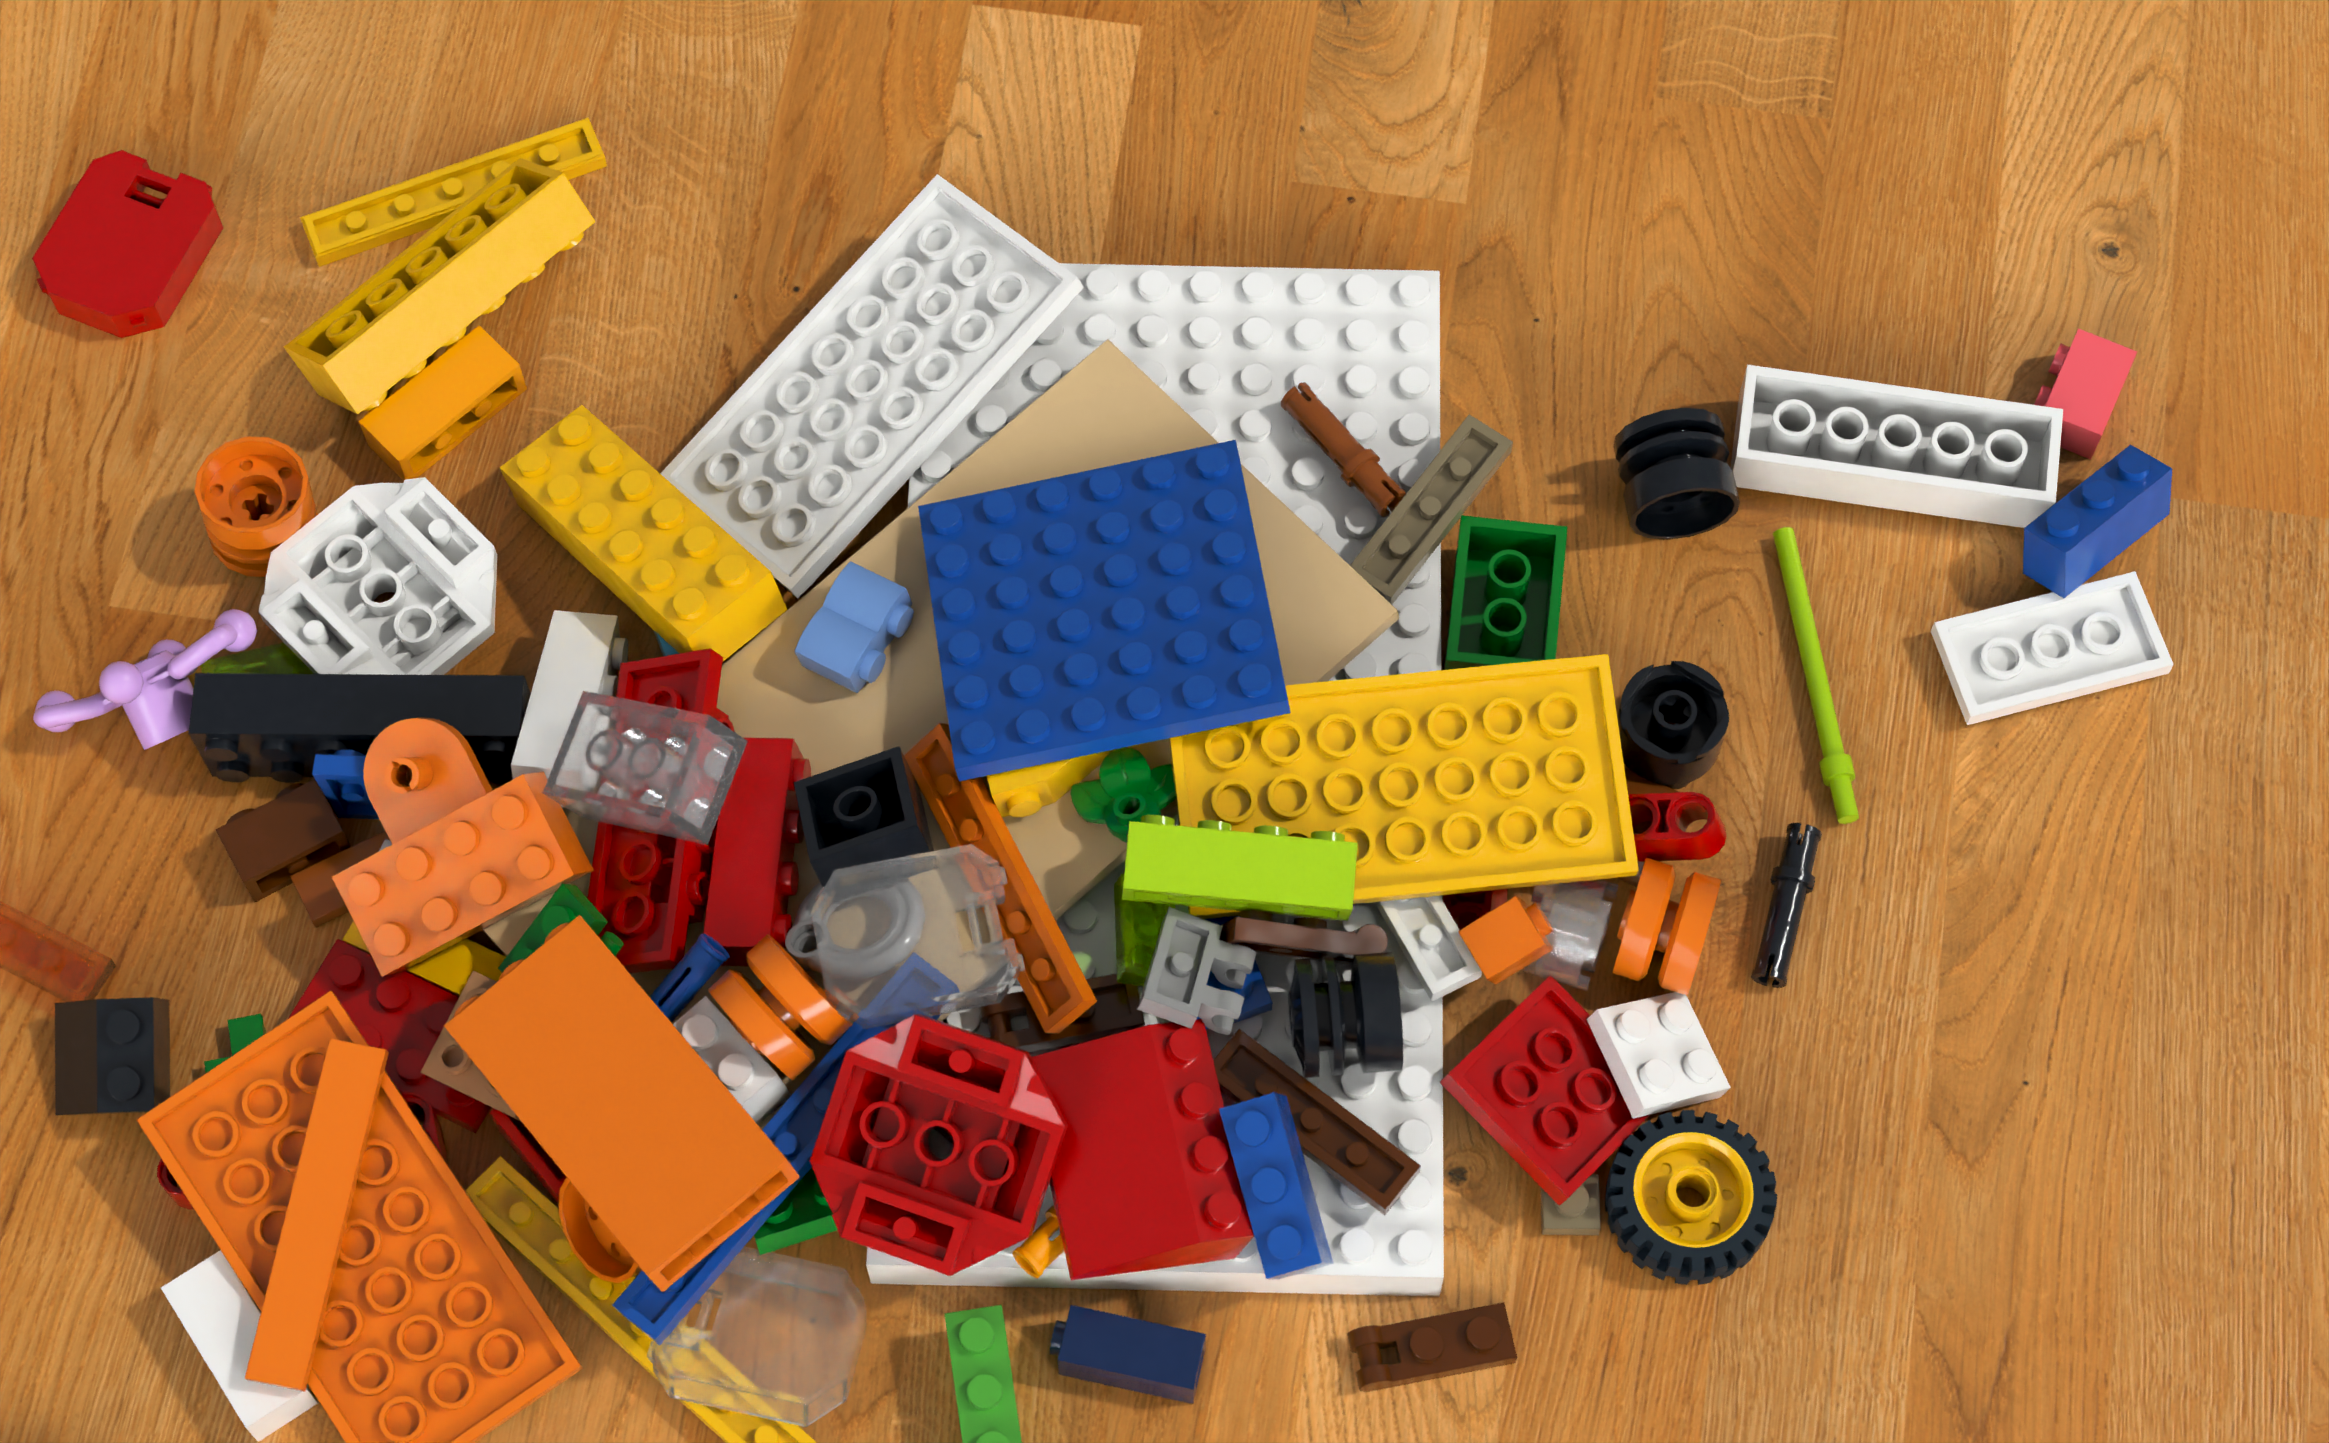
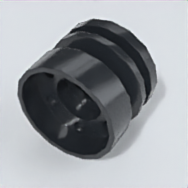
M1696 408L1663 410L1637 419L1626 425L1615 436L1613 447L1615 457L1619 462V476L1626 484L1623 496L1629 525L1636 534L1649 539L1665 540L1691 537L1726 523L1737 513L1740 500L1734 473L1727 464L1729 450L1724 442L1725 432L1723 423L1717 414L1705 409Z
M1393 952L1354 955L1350 981L1339 980L1333 957L1322 958V983H1314L1310 958L1295 959L1294 976L1288 991V1006L1292 1046L1295 1048L1301 1063L1303 1077H1319V1051H1328L1332 1076L1342 1075L1345 1049L1356 1048L1363 1073L1402 1070V1016L1398 976Z

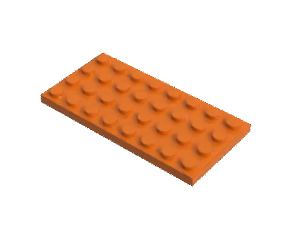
M329 991L136 1119L260 1311H262L329 1039L369 1046L332 991ZM384 1070L307 1384L346 1443H475L583 1369V1367L386 1070Z

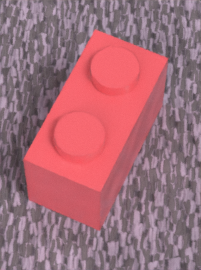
M2079 328L2071 347L2060 343L2048 371L2058 377L2053 388L2042 385L2034 405L2063 409L2060 448L2090 460L2092 459L2137 351Z

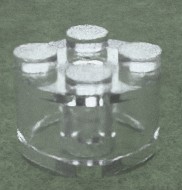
M1599 879L1535 886L1531 902L1538 904L1553 928V932L1548 934L1546 938L1554 950L1524 967L1523 972L1544 979L1551 976L1558 983L1588 991L1590 977L1582 975L1583 970L1595 972L1612 913H1610L1612 902L1605 901V897L1616 900L1619 885Z

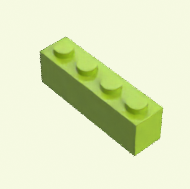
M1144 815L1141 817V822L1129 821L1122 900L1236 911L1258 910L1278 915L1348 921L1353 910L1358 843L1346 842L1345 835L1341 833L1315 831L1311 833V838L1288 836L1287 829L1277 826H1257L1254 828V833L1231 831V824L1215 820H1203L1198 822L1197 827L1176 826L1175 819L1161 815Z

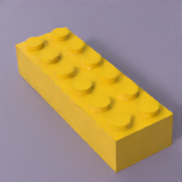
M519 158L285 345L284 348L318 395L356 414L362 411H369L384 401L387 396L386 391L397 382L419 373L426 366V359L439 348L449 346L461 339L467 331L466 326L477 317L498 309L505 302V295L519 283L528 282L541 274L545 268L544 263L556 253L568 250L578 244L584 236L583 232L595 223V220L563 172Z
M582 404L499 467L518 506L678 653L711 648L721 655L724 661L787 611L771 571Z

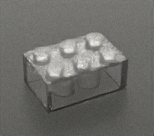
M583 691L543 794L582 818L708 845L748 741L710 715Z

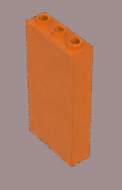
M581 915L577 916L570 923L561 924L553 929L541 947L525 960H518L509 965L502 972L497 983L481 996L472 997L465 1001L456 1010L454 1018L444 1025L626 1251L662 1292L800 1178L785 1156Z

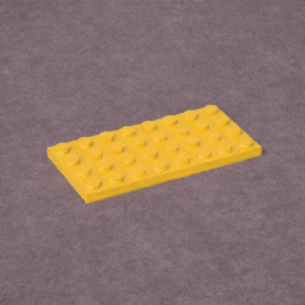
M1608 654L1285 685L1291 711L1289 714L1169 738L1179 826L1197 827L1199 821L1215 820L1229 823L1232 825L1231 831L1254 833V828L1257 826H1277L1287 829L1288 836L1311 838V833L1315 831L1341 833L1345 835L1346 842L1358 843L1353 904L1636 876L1639 872ZM1188 906L1189 914L1202 919L1239 916L1240 912L1236 910Z

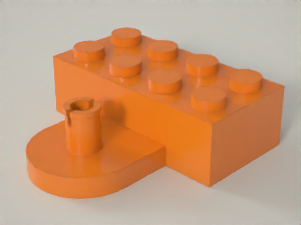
M411 718L398 721L385 728L372 742L364 762L363 778L367 795L392 845L332 876V879L381 976L384 977L410 969L553 893L562 883L570 884L594 870L544 772L522 774L492 790L471 746L457 729L446 722L433 718Z

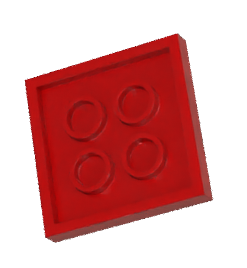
M1549 975L1458 1063L1440 1083L1560 1206L1649 1115L1632 1118L1586 1020L1590 1015Z

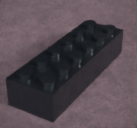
M195 673L188 734L212 777H218L227 782H244L249 777H271L276 781L295 783L302 781L303 777H313L315 754L334 755V752L338 750H354L367 755L374 739L391 724L411 718H433L453 726L465 737L488 780L498 784H505L513 780L511 762L531 693L524 675Z

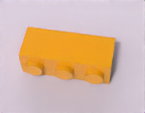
M478 325L457 342L449 345L445 353L430 365L408 378L405 385L390 397L384 399L381 404L367 411L365 417L359 421L368 446L403 481L421 476L527 390L520 364Z

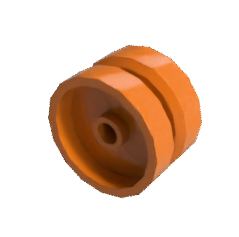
M1646 858L1636 891L1630 890L1617 935V938L1622 939L1612 973L1640 981L1647 975L1654 950L1664 953L1658 974L1660 987L1688 995L1709 928L1721 879L1693 872L1686 878L1679 903L1669 900L1676 877L1673 865Z
M767 934L746 954L749 967L764 984L761 989L743 973L728 970L708 991L730 1017V1023L762 1057H767L793 1081L815 1061L814 1050L797 1030L800 1025L819 1042L832 1045L853 1024L799 963L775 939Z

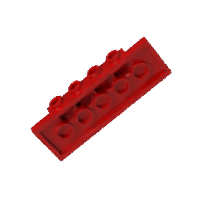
M711 648L624 662L620 665L592 862L594 871L591 872L588 900L608 921L598 937L601 939L604 933L608 931L623 941L624 945L615 957L629 973L674 968L684 957L688 924L702 922L704 906L707 905L711 877L708 873L711 853H714L717 830L715 819L717 804L721 799L724 775L722 771L724 750H727L728 737H735L734 727L729 720V715L717 708L723 657Z

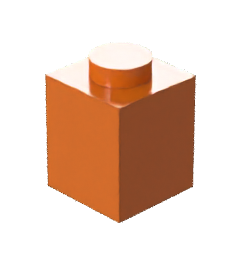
M1517 896L1458 931L1486 979L1496 985L1554 950L1546 937L1553 932V928L1536 902L1528 907Z

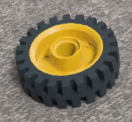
M1682 1110L1680 1115L1673 1117L1672 1113L1669 1112L1659 1115L1656 1122L1651 1123L1648 1120L1639 1126L1634 1135L1630 1134L1625 1140L1611 1166L1605 1195V1212H1608L1609 1215L1608 1225L1611 1233L1617 1234V1244L1624 1254L1629 1251L1633 1255L1632 1262L1641 1269L1645 1265L1653 1269L1652 1276L1664 1280L1667 1275L1674 1277L1675 1283L1687 1285L1690 1280H1697L1698 1285L1711 1283L1718 1276L1724 1279L1732 1275L1738 1267L1742 1268L1751 1260L1761 1247L1772 1225L1777 1204V1194H1775L1776 1179L1774 1171L1769 1172L1768 1169L1770 1160L1764 1150L1761 1152L1757 1151L1755 1148L1757 1141L1749 1133L1745 1136L1741 1135L1738 1132L1739 1125L1729 1119L1726 1124L1716 1121L1717 1114L1705 1112L1703 1117H1697L1694 1110ZM1681 1188H1693L1703 1196L1705 1203L1698 1207L1687 1206L1679 1200L1676 1191Z

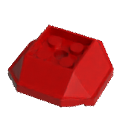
M915 1014L846 1050L810 1163L833 1213L832 1218L841 1238L952 1276L1032 1236L1068 1124L1028 1051L921 1014ZM936 1126L947 1129L954 1140L953 1151L946 1159L937 1157L929 1148L928 1138Z

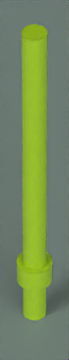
M1784 527L1774 531L1773 537L1823 754V759L1819 762L1823 784L1830 787L1837 821L1840 824H1848L1859 819L1851 783L1855 780L1856 776L1851 756L1844 752L1794 529Z

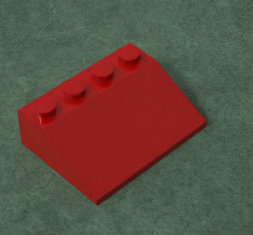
M1197 1019L1191 1029L1174 1022L1151 1024L1032 1057L1068 1124L1049 1184L1071 1280L1235 1259L1253 1239L1254 1233L1219 1111L1220 1108L1224 1107L1205 1024L1201 1019Z

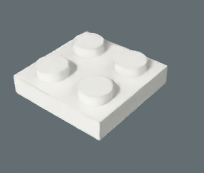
M1673 992L1597 1009L1586 1019L1633 1119L1717 1099L1731 1088L1687 996L1684 994Z

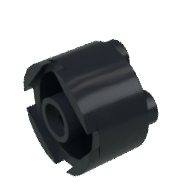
M1671 661V665L1654 667L1653 664L1637 672L1624 689L1617 714L1624 764L1637 775L1672 789L1686 787L1690 782L1703 776L1718 758L1729 723V709L1724 698V691L1715 677L1703 668L1684 661Z

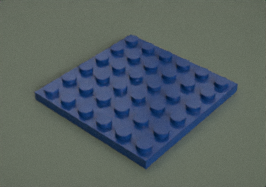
M1236 440L918 506L954 766L959 781L1291 713Z

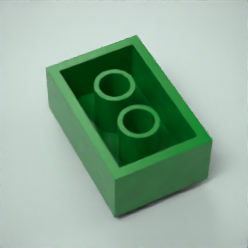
M1461 516L1456 547L1444 670L1556 659L1567 526Z

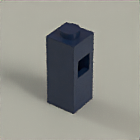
M1070 1305L1067 1322L1056 1321L1050 1345V1355L1058 1356L1059 1375L1194 1404L1206 1350V1334Z

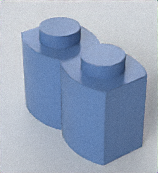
M850 561L834 581L823 606L812 617L797 643L794 652L801 665L855 693H858L867 682L873 683L883 670L886 661V655L883 653L885 648L894 637L900 638L903 636L911 624L914 611L911 608L913 603L907 589Z

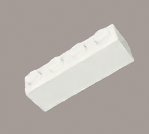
M558 610L553 612L511 762L512 779L522 774L544 772L561 807L581 809L586 787H595L597 781L598 755L595 754L596 749L606 745L609 727L608 716L605 715L607 708H615L618 687L616 672L620 670L621 663L627 662L628 639L620 638L618 616Z

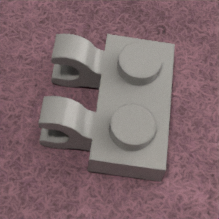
M1169 907L1161 924L1137 1009L1190 1029L1197 1017H1200L1205 1026L1210 1030L1229 1035L1234 1019L1238 1020L1240 1017L1244 997L1232 991L1208 986V977L1210 971H1212L1216 979L1222 984L1231 988L1242 989L1246 974H1250L1252 971L1256 952L1246 946L1230 944L1219 940L1222 930L1221 925Z

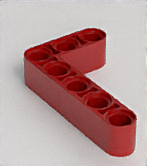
M1696 792L1628 794L1633 829L1641 822H1652L1648 830L1640 834H1634L1638 862H1643L1646 858L1656 861L1702 860L1711 858L1719 853L1725 845L1727 837L1725 825L1714 805L1705 795ZM1707 820L1704 827L1692 833L1686 832L1687 827L1694 821ZM1508 889L1444 895L1443 902L1457 927L1461 930L1507 902Z

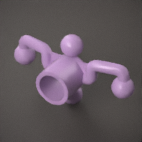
M237 609L224 611L215 620L213 630L187 648L180 642L166 639L153 645L147 659L134 665L125 661L110 663L101 672L98 682L101 692L95 695L75 700L70 694L63 691L55 690L45 693L37 702L33 716L34 722L37 726L50 732H64L70 729L75 722L101 716L122 706L144 750L189 730L194 688L188 676L193 674L197 667L223 649L230 652H239L250 647L256 637V623L250 614Z

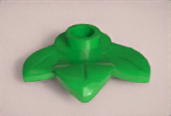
M1129 747L1115 749L1104 758L1099 769L1100 779L1080 782L1071 787V799L1078 814L1087 822L1106 824L1111 834L1127 843L1129 821L1141 822V817L1144 815H1161V810L1176 799L1172 764L1157 766L1150 770L1146 758L1139 751Z

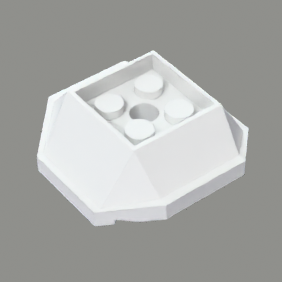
M425 477L406 479L404 483L357 485L350 488L271 552L266 573L264 595L261 597L258 612L263 622L314 674L444 675L495 633L497 553L494 545ZM382 593H395L386 602H374L376 597Z

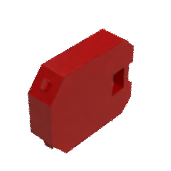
M120 150L93 159L32 257L41 276L37 279V282L42 292L51 297L60 315L117 337L124 338L163 328L166 326L222 232L223 225L212 198V187L207 185L206 182L180 173L177 179L151 170L146 159ZM148 187L167 194V196L162 200L143 191Z

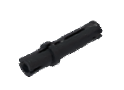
M1791 823L1787 826V836L1780 865L1773 868L1770 880L1772 885H1774V890L1755 968L1751 975L1752 980L1764 986L1768 985L1769 975L1773 978V988L1786 986L1787 973L1806 894L1813 891L1815 877L1811 872L1822 832L1816 827L1807 824L1804 837L1800 833L1801 823Z

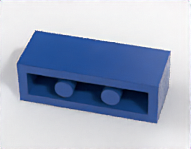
M2130 444L2024 528L2023 574L2062 598H2066L2170 514L2172 468Z
M1274 1092L1220 1108L1219 1111L1266 1279H1282L1334 1264L1287 1096Z

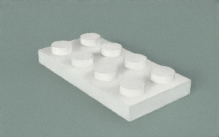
M2135 571L2080 585L2066 598H2062L2052 592L1934 622L1931 629V634L1967 725L2169 674L2174 665Z

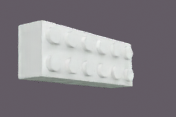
M1747 365L1739 394L1731 469L1734 473L1736 487L2025 528L2056 503L2063 409Z

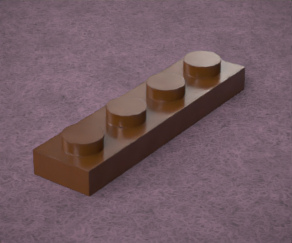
M1238 1029L1213 1061L1220 1091L1236 1103L1274 1092L1287 1096L1303 1154L1383 1215L1387 1214L1419 1174L1420 1164L1241 1029Z

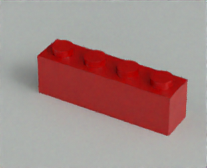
M728 737L703 934L709 935L720 943L729 953L730 957L721 966H749L746 954L767 934L775 939L783 948H786V936L793 927L792 918L787 914L789 895H796L799 883L798 865L796 862H793L795 843H802L804 838L794 782L811 777L810 761L808 758L803 757L794 738Z

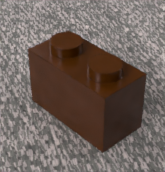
M315 779L305 784L297 783L286 787L279 792L276 799L257 809L242 810L230 817L225 825L216 829L254 902L292 884L291 875L351 847Z

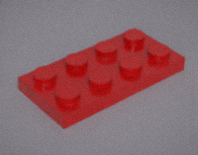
M337 939L289 1018L329 991H332L368 1045L388 1051L385 1070L400 1093L415 1092L422 1095L429 1101L437 1115L476 1134L491 1107L421 1073L459 997L405 971L382 977L370 954Z

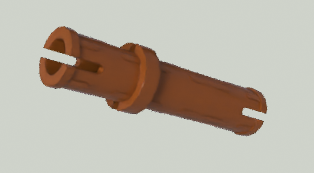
M1299 383L1298 389L1295 386L1292 387L1282 398L1281 407L1299 423L1312 440L1338 466L1343 473L1340 478L1349 487L1355 486L1381 517L1389 516L1390 511L1392 512L1406 495V492L1379 465L1380 457L1372 449H1365L1350 434L1348 429L1319 400L1307 383Z

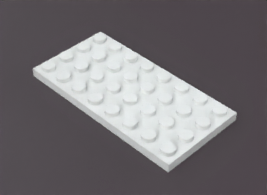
M937 174L660 474L768 568L775 581L799 599L1077 296L1084 286L1077 276Z

